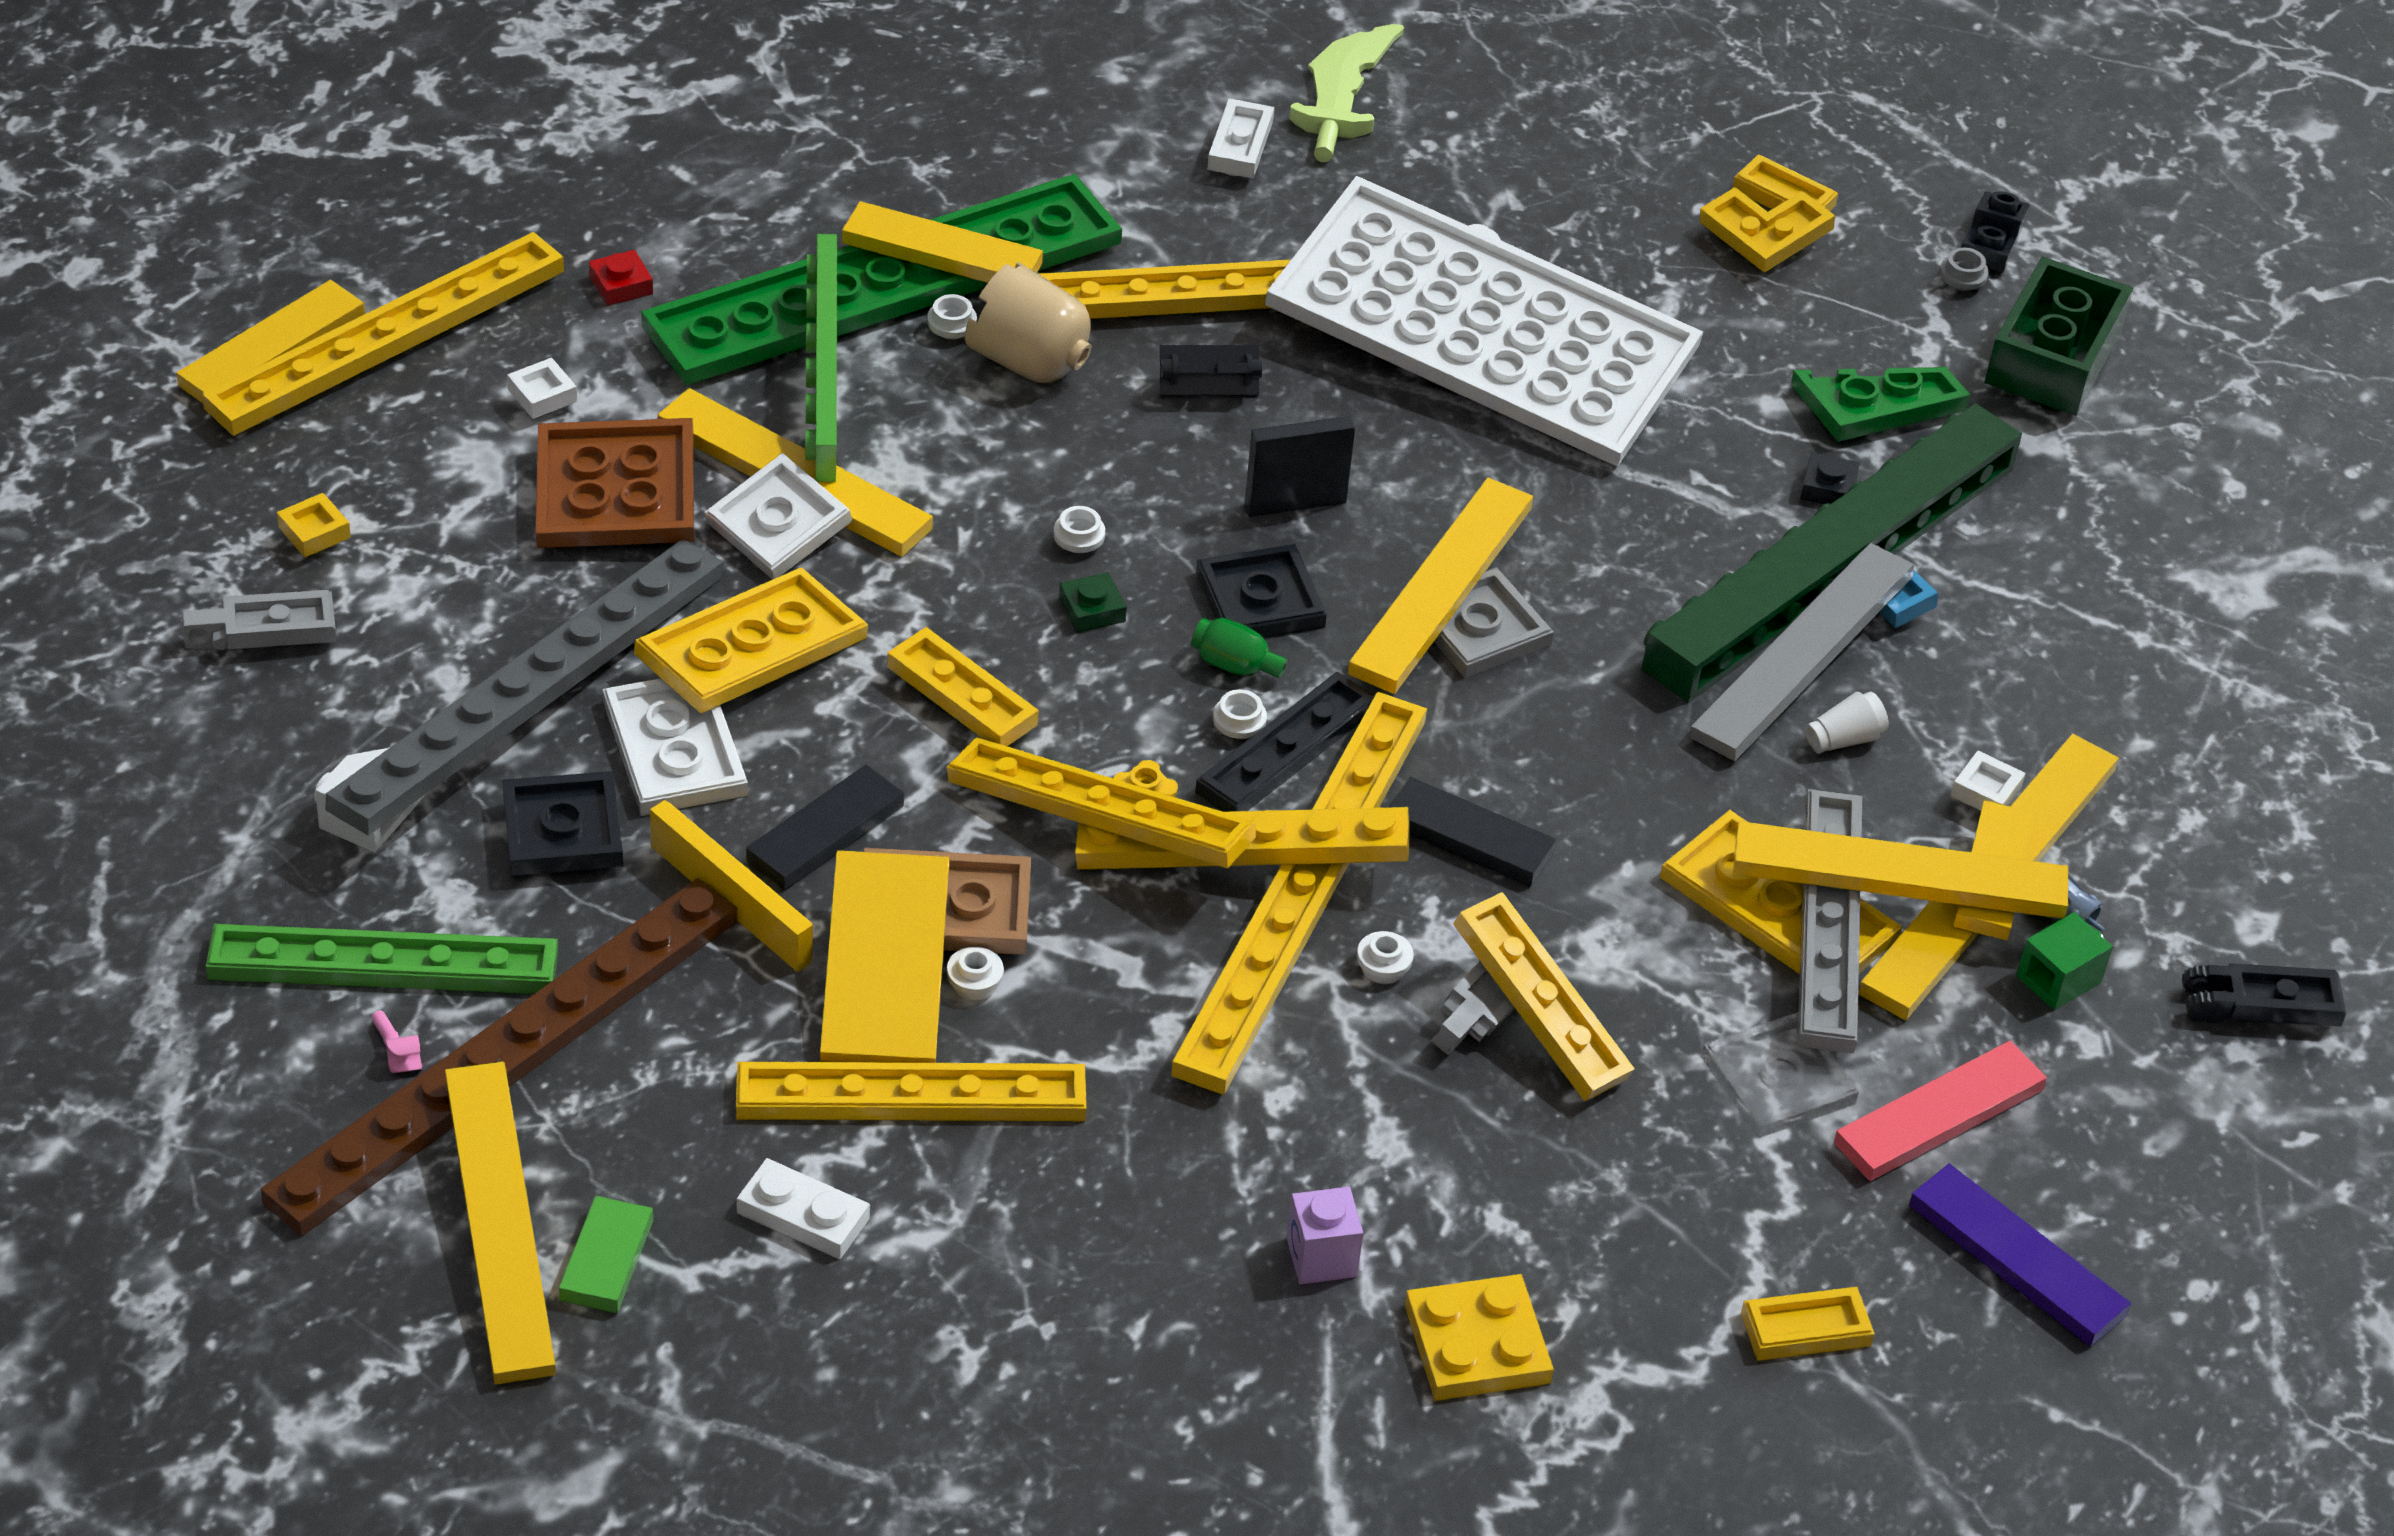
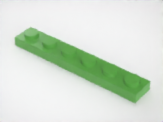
M817 234V254H807V284H816V288H807L806 318H816V323H806V353H816V358H806V388H816V393H806L805 424H816V430L805 429V460H815V481L836 482L837 234Z

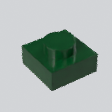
M1109 572L1060 583L1059 599L1077 633L1126 622L1127 606Z

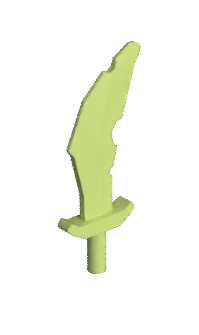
M1390 24L1375 27L1373 31H1360L1336 40L1308 64V68L1313 74L1317 97L1316 107L1294 103L1290 107L1289 119L1306 132L1318 134L1314 157L1318 161L1328 162L1332 159L1337 137L1351 139L1373 132L1374 117L1372 114L1351 112L1354 95L1358 93L1364 84V77L1361 76L1360 72L1375 67L1392 43L1403 35V25Z

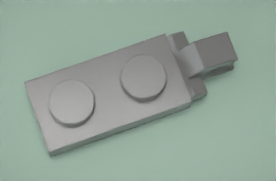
M316 590L223 597V604L211 607L210 609L183 611L186 649L225 650L227 648L228 650L336 642L332 591Z
M1481 961L1452 989L1446 998V1002L1440 1009L1448 1018L1440 1026V1031L1433 1037L1431 1042L1447 1055L1454 1051L1468 1034L1478 1042L1486 1035L1489 1037L1515 1009Z

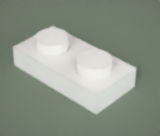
M1229 98L1209 152L1207 170L1226 173L1230 176L1254 178L1273 123L1274 107Z
M766 1158L737 1197V1213L837 1259H841L870 1219V1204Z

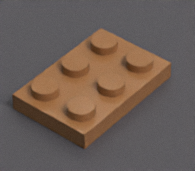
M864 848V852L949 857L944 936L945 951H959L968 947H981L994 953L1026 955L1031 857Z

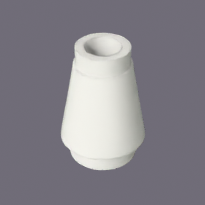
M1871 691L1865 694L1854 692L1813 722L1805 726V733L1810 746L1816 753L1820 754L1824 751L1876 741L1879 739L1880 733L1888 730L1889 721L1886 710L1875 693Z

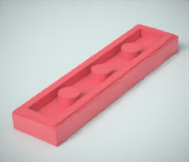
M2008 1041L1838 1129L1833 1143L1871 1182L2043 1091L2047 1077L2011 1041Z

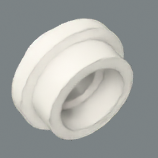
M949 294L935 300L933 307L928 312L927 322L930 330L946 339H959L965 337L969 318L977 322V314L967 298Z
M1073 506L1061 513L1060 518L1055 522L1053 535L1056 543L1063 549L1074 553H1086L1102 545L1105 539V526L1095 510L1085 506Z
M1241 689L1229 691L1222 696L1214 708V725L1222 734L1236 739L1251 738L1266 726V709L1262 705L1261 699L1251 691Z
M1379 931L1371 933L1361 940L1358 946L1357 960L1367 978L1376 983L1390 984L1400 980L1411 968L1414 954L1412 946L1404 937L1393 932Z
M968 947L961 949L950 957L947 964L949 983L953 986L955 992L965 999L981 1000L989 997L1003 979L1004 966L997 954L986 948Z

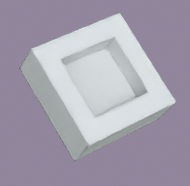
M552 358L507 374L508 391L532 419L577 402V386Z
M1977 751L1954 781L1950 796L1980 811L1984 800L2009 806L2022 788L2026 773L1983 752Z

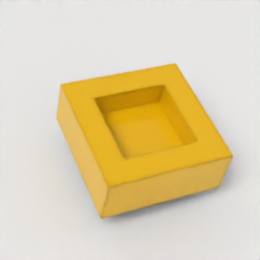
M324 493L277 512L278 528L304 557L351 538L349 521Z

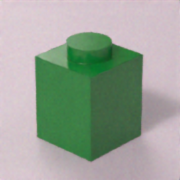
M2073 912L2026 940L2016 977L2055 1011L2102 983L2113 946L2098 930L2092 928L2078 914Z

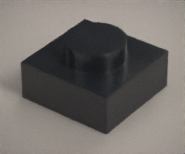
M1811 452L1800 499L1820 504L1834 503L1844 496L1851 486L1856 483L1860 462Z

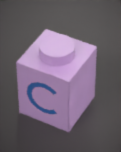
M1350 1186L1292 1194L1286 1239L1299 1285L1357 1277L1364 1233Z

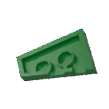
M1947 367L1888 368L1884 372V376H1858L1856 369H1837L1836 377H1812L1811 370H1793L1791 382L1792 388L1838 442L1963 412L1968 409L1970 393Z

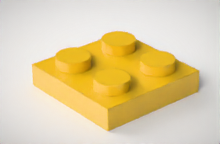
M1522 1274L1406 1291L1404 1306L1434 1401L1551 1384L1554 1368Z

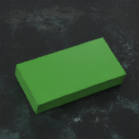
M595 1196L559 1286V1301L618 1314L653 1223V1208Z

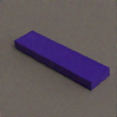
M1950 1163L1912 1193L1909 1203L1912 1209L2090 1347L2128 1315L2131 1306L2130 1301Z

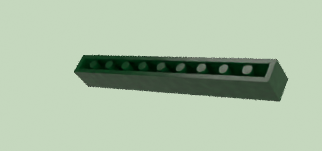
M1976 403L1958 416L1956 414L1950 416L1941 428L1928 437L1922 436L1917 439L1912 447L1898 458L1887 460L1878 472L1864 482L1857 481L1848 492L1834 503L1824 504L1814 517L1799 527L1793 526L1782 539L1766 550L1761 549L1757 551L1747 564L1734 573L1728 572L1724 574L1714 587L1699 597L1694 596L1690 598L1681 610L1667 620H1659L1653 624L1644 638V645L1646 647L1641 670L1687 703L1691 702L1772 644L1870 543L1896 555L2013 471L2022 433Z

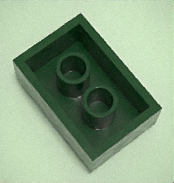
M2042 256L1995 338L1984 383L2002 389L2007 393L2016 394L2042 403L2052 409L2077 416L2122 332L2134 288Z

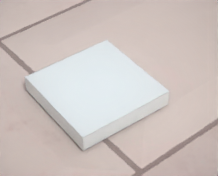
M783 453L704 512L707 523L771 579L783 575L852 522L850 509Z

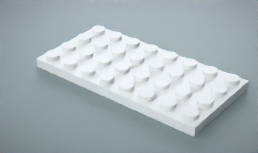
M1358 176L1353 179L1268 289L1265 301L1266 306L1617 467L1699 347L1703 335L1701 330Z

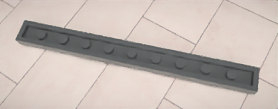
M682 539L326 793L325 810L369 836L630 646L636 639L645 635L722 579L724 561Z

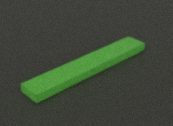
M214 924L206 962L207 980L535 994L555 979L558 939Z

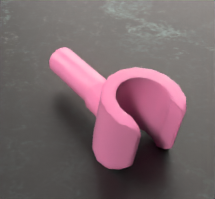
M383 1011L374 1012L371 1019L386 1045L390 1072L400 1073L421 1070L422 1063L418 1035L399 1037L398 1032L395 1031Z

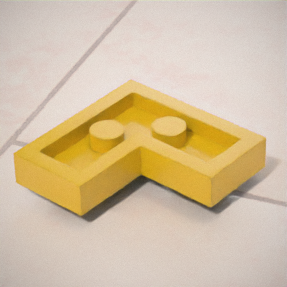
M1734 187L1700 208L1699 222L1765 273L1834 230L1835 215L1803 190L1767 212Z

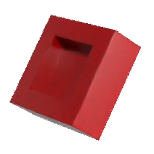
M635 250L616 253L589 261V277L607 306L653 294V278Z

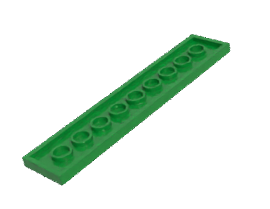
M1076 174L930 219L1043 250L1042 265L1039 270L1119 245L1122 241V228ZM850 245L838 248L837 336L932 306L936 299L944 295L955 294L962 296L984 289L988 283ZM807 259L643 310L641 311L642 327L686 386L806 347V323H816V318H806L807 288H816V284H807Z

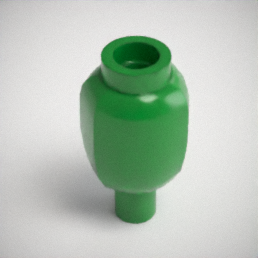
M1202 618L1191 640V647L1200 650L1199 654L1206 663L1225 672L1243 677L1253 676L1263 671L1280 679L1288 663V659L1269 651L1267 642L1259 633L1228 618H1218L1213 621Z

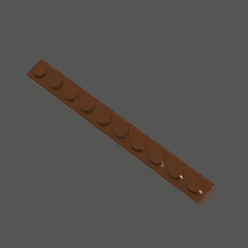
M699 878L695 879L261 1188L262 1204L301 1237L453 1128L446 1084V1069L504 1061L508 1086L510 1087L737 923V907Z

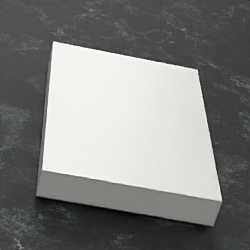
M661 678L602 689L603 704L641 816L650 815V809L664 800L670 802L675 808L681 809L748 796V782L720 705L700 714Z

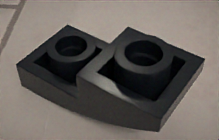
M1985 191L1975 210L1972 225L1962 242L1961 248H1971L1980 252L1986 259L1988 269L2004 273L2022 231L2030 204L2020 201L2017 196L2008 192L1996 191L1991 193Z

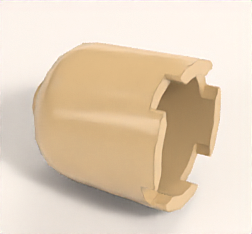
M1020 262L1016 263L1015 268L1005 264L990 279L979 296V299L986 302V305L980 314L978 322L969 318L966 325L965 342L969 348L1028 380L1042 384L1053 383L1067 375L1072 368L1079 370L1088 359L1092 348L1091 344L1088 343L1091 321L1085 305Z

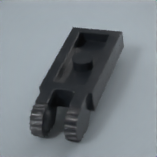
M2229 963L2228 966L2195 965L2194 967H2189L2188 970H2184L2185 973L2182 974V984L2185 992H2189L2190 995L2193 994L2189 996V1000H2186L2187 1014L2194 1021L2199 1020L2201 1022L2205 1020L2209 1023H2218L2231 1017V1020L2342 1027L2346 1016L2339 974L2336 970Z

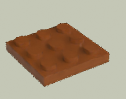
M693 418L538 423L537 548L678 543L682 539L688 542H695Z

